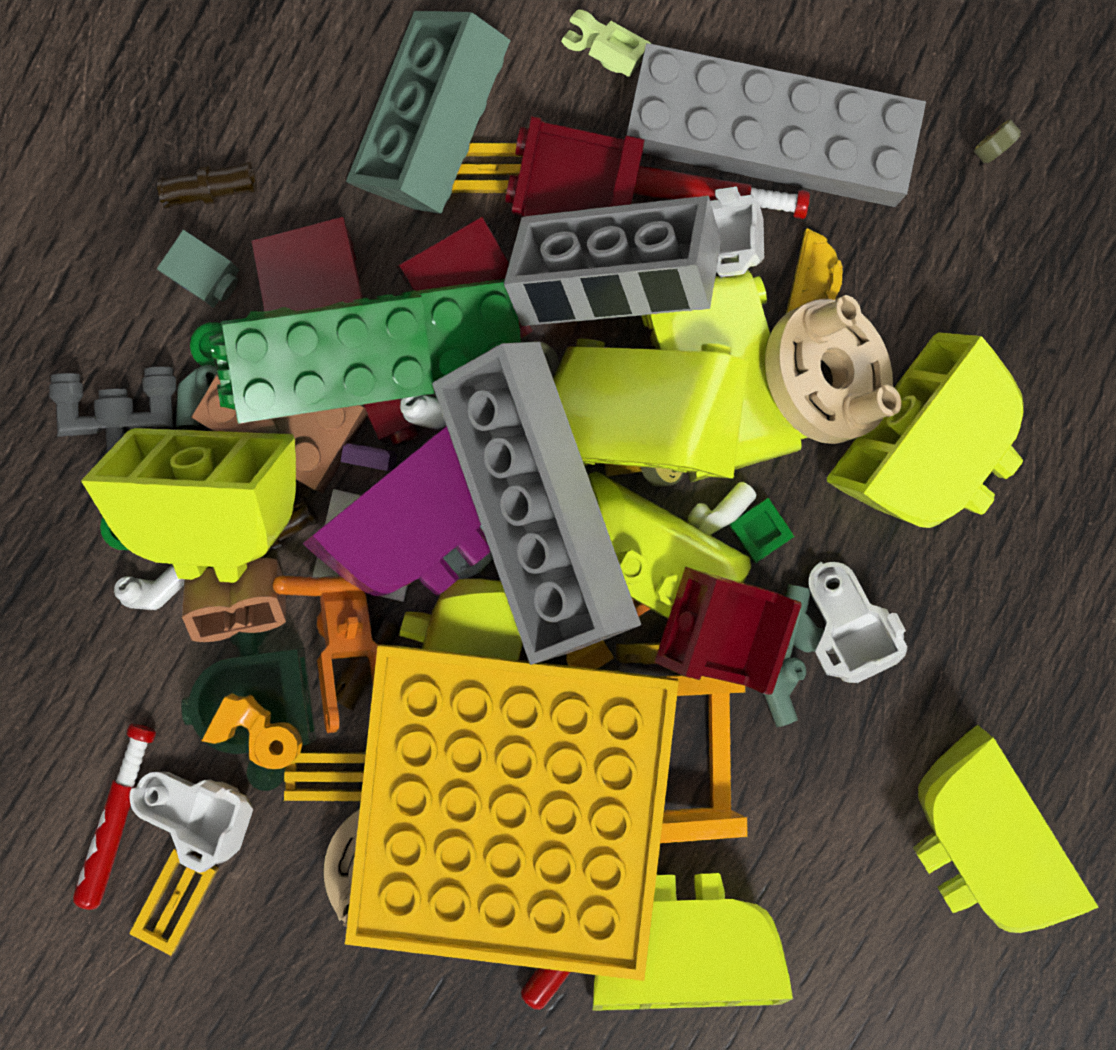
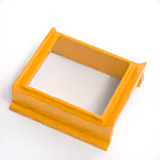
M682 675L661 676L678 678L677 696L704 694L709 696L710 807L664 810L660 843L747 837V817L731 810L729 694L744 693L745 686L701 676L700 680Z

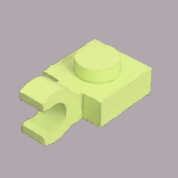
M577 10L570 18L572 24L581 28L583 35H578L574 31L569 30L561 41L568 49L573 51L591 48L588 55L601 61V64L608 70L623 73L628 77L631 76L642 62L646 43L651 44L649 41L612 21L607 26L603 25L589 12L584 10Z

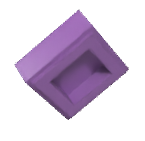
M355 443L343 445L341 462L386 471L395 468L397 459L395 451Z

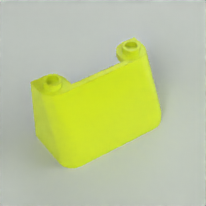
M749 270L741 275L715 276L710 309L641 315L644 327L654 329L650 335V340L656 350L701 351V345L704 343L721 344L731 347L730 355L748 361L734 470L801 450V440L807 438L786 420L770 392L765 369V353L770 331L762 308V304L767 303V295L761 277L753 278ZM687 471L690 482L710 477L707 476V473L701 471Z
M577 339L576 347L566 348L553 380L584 466L603 463L663 468L685 473L687 471H701L707 473V476L733 479L748 361L730 355L731 347L721 344L704 343L701 345V351L605 348V343L601 341Z

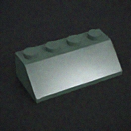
M414 11L346 182L406 207L441 214L445 203L451 196L453 183L461 163L469 151V143L479 118L485 111L487 98L495 78L503 66L504 56L511 40L472 12Z

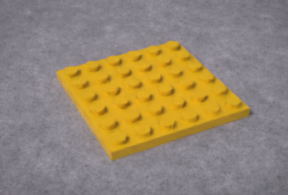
M384 644L378 645L345 945L644 981L677 701L678 678L540 662L530 665L529 661Z

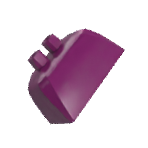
M447 426L303 543L314 555L346 581L374 596L393 593L416 579H419L434 594L439 595L459 579L458 575L443 558L451 550L456 548L470 566L475 565L491 552L485 534L480 528L481 522Z

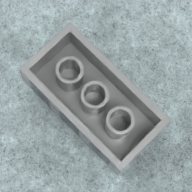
M709 196L522 217L504 281V286L521 325L551 324L710 309L721 237Z

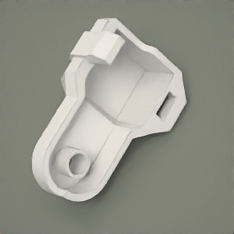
M737 187L715 190V195L718 200L710 201L721 237L716 273L720 277L741 275L749 267L757 266L764 259V227L761 208L754 196H741Z
M820 562L812 569L809 576L811 596L826 623L823 636L815 653L826 675L840 677L842 681L848 683H859L898 664L906 655L907 645L903 640L906 630L897 613L889 614L887 609L871 605L855 574L848 566L839 562H828L825 564ZM831 582L840 584L835 590L827 588V585ZM826 651L828 654H835L839 664L833 666Z
M166 771L152 772L145 775L139 781L136 788H131L129 796L134 813L139 818L170 832L180 864L198 873L205 872L215 864L229 860L240 850L253 812L252 803L245 795L239 792L238 788L225 782H215L211 779L193 784ZM196 851L202 854V859L191 855V852Z

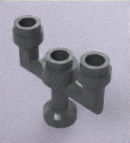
M149 367L144 369L142 387L145 394L149 397L150 412L134 413L133 399L128 398V391L126 389L99 390V399L94 400L95 415L80 417L78 403L84 396L80 375L73 373L51 375L49 397L56 404L57 436L99 434L102 430H106V447L108 452L123 437L125 428L173 429L171 396L176 390V377L173 376V368Z

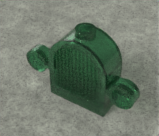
M269 630L257 633L239 631L229 637L232 644L239 648V656L218 661L200 674L192 687L190 697H184L181 701L184 724L186 726L193 725L197 734L203 739L224 697L231 693L242 697L251 695L260 706L271 712V724L279 722L292 724L300 732L303 745L311 744L317 739L304 647L259 653V647L266 642ZM240 725L237 726L234 736L227 741L216 744L205 743L225 753H249L250 733L247 728ZM250 761L247 766V778L254 788L261 791H270L284 781L286 767L267 769Z

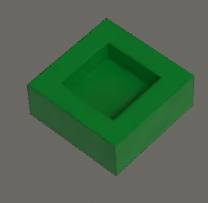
M766 498L728 525L753 563H757L795 537L769 498Z

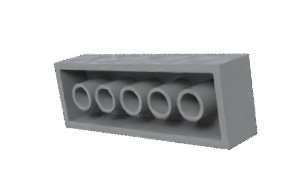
M646 43L627 136L645 140L642 154L896 207L908 192L926 101Z
M540 342L502 343L433 382L432 385L530 665L572 653L641 626Z

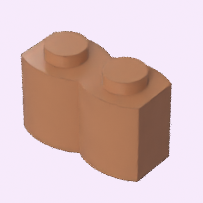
M259 558L246 563L247 569L239 580L234 583L219 582L214 568H207L200 577L193 580L184 579L182 619L192 641L215 642L229 638L239 631L246 633L264 632L286 622V595L277 594L272 587L274 579L277 576L283 575L277 559Z

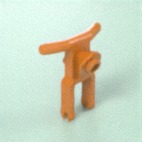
M277 576L272 583L273 590L277 594L320 596L321 612L317 617V629L320 635L325 638L326 648L317 659L324 724L327 733L337 732L339 729V711L332 659L368 657L372 684H374L378 644L372 640L366 592L349 583L341 576Z

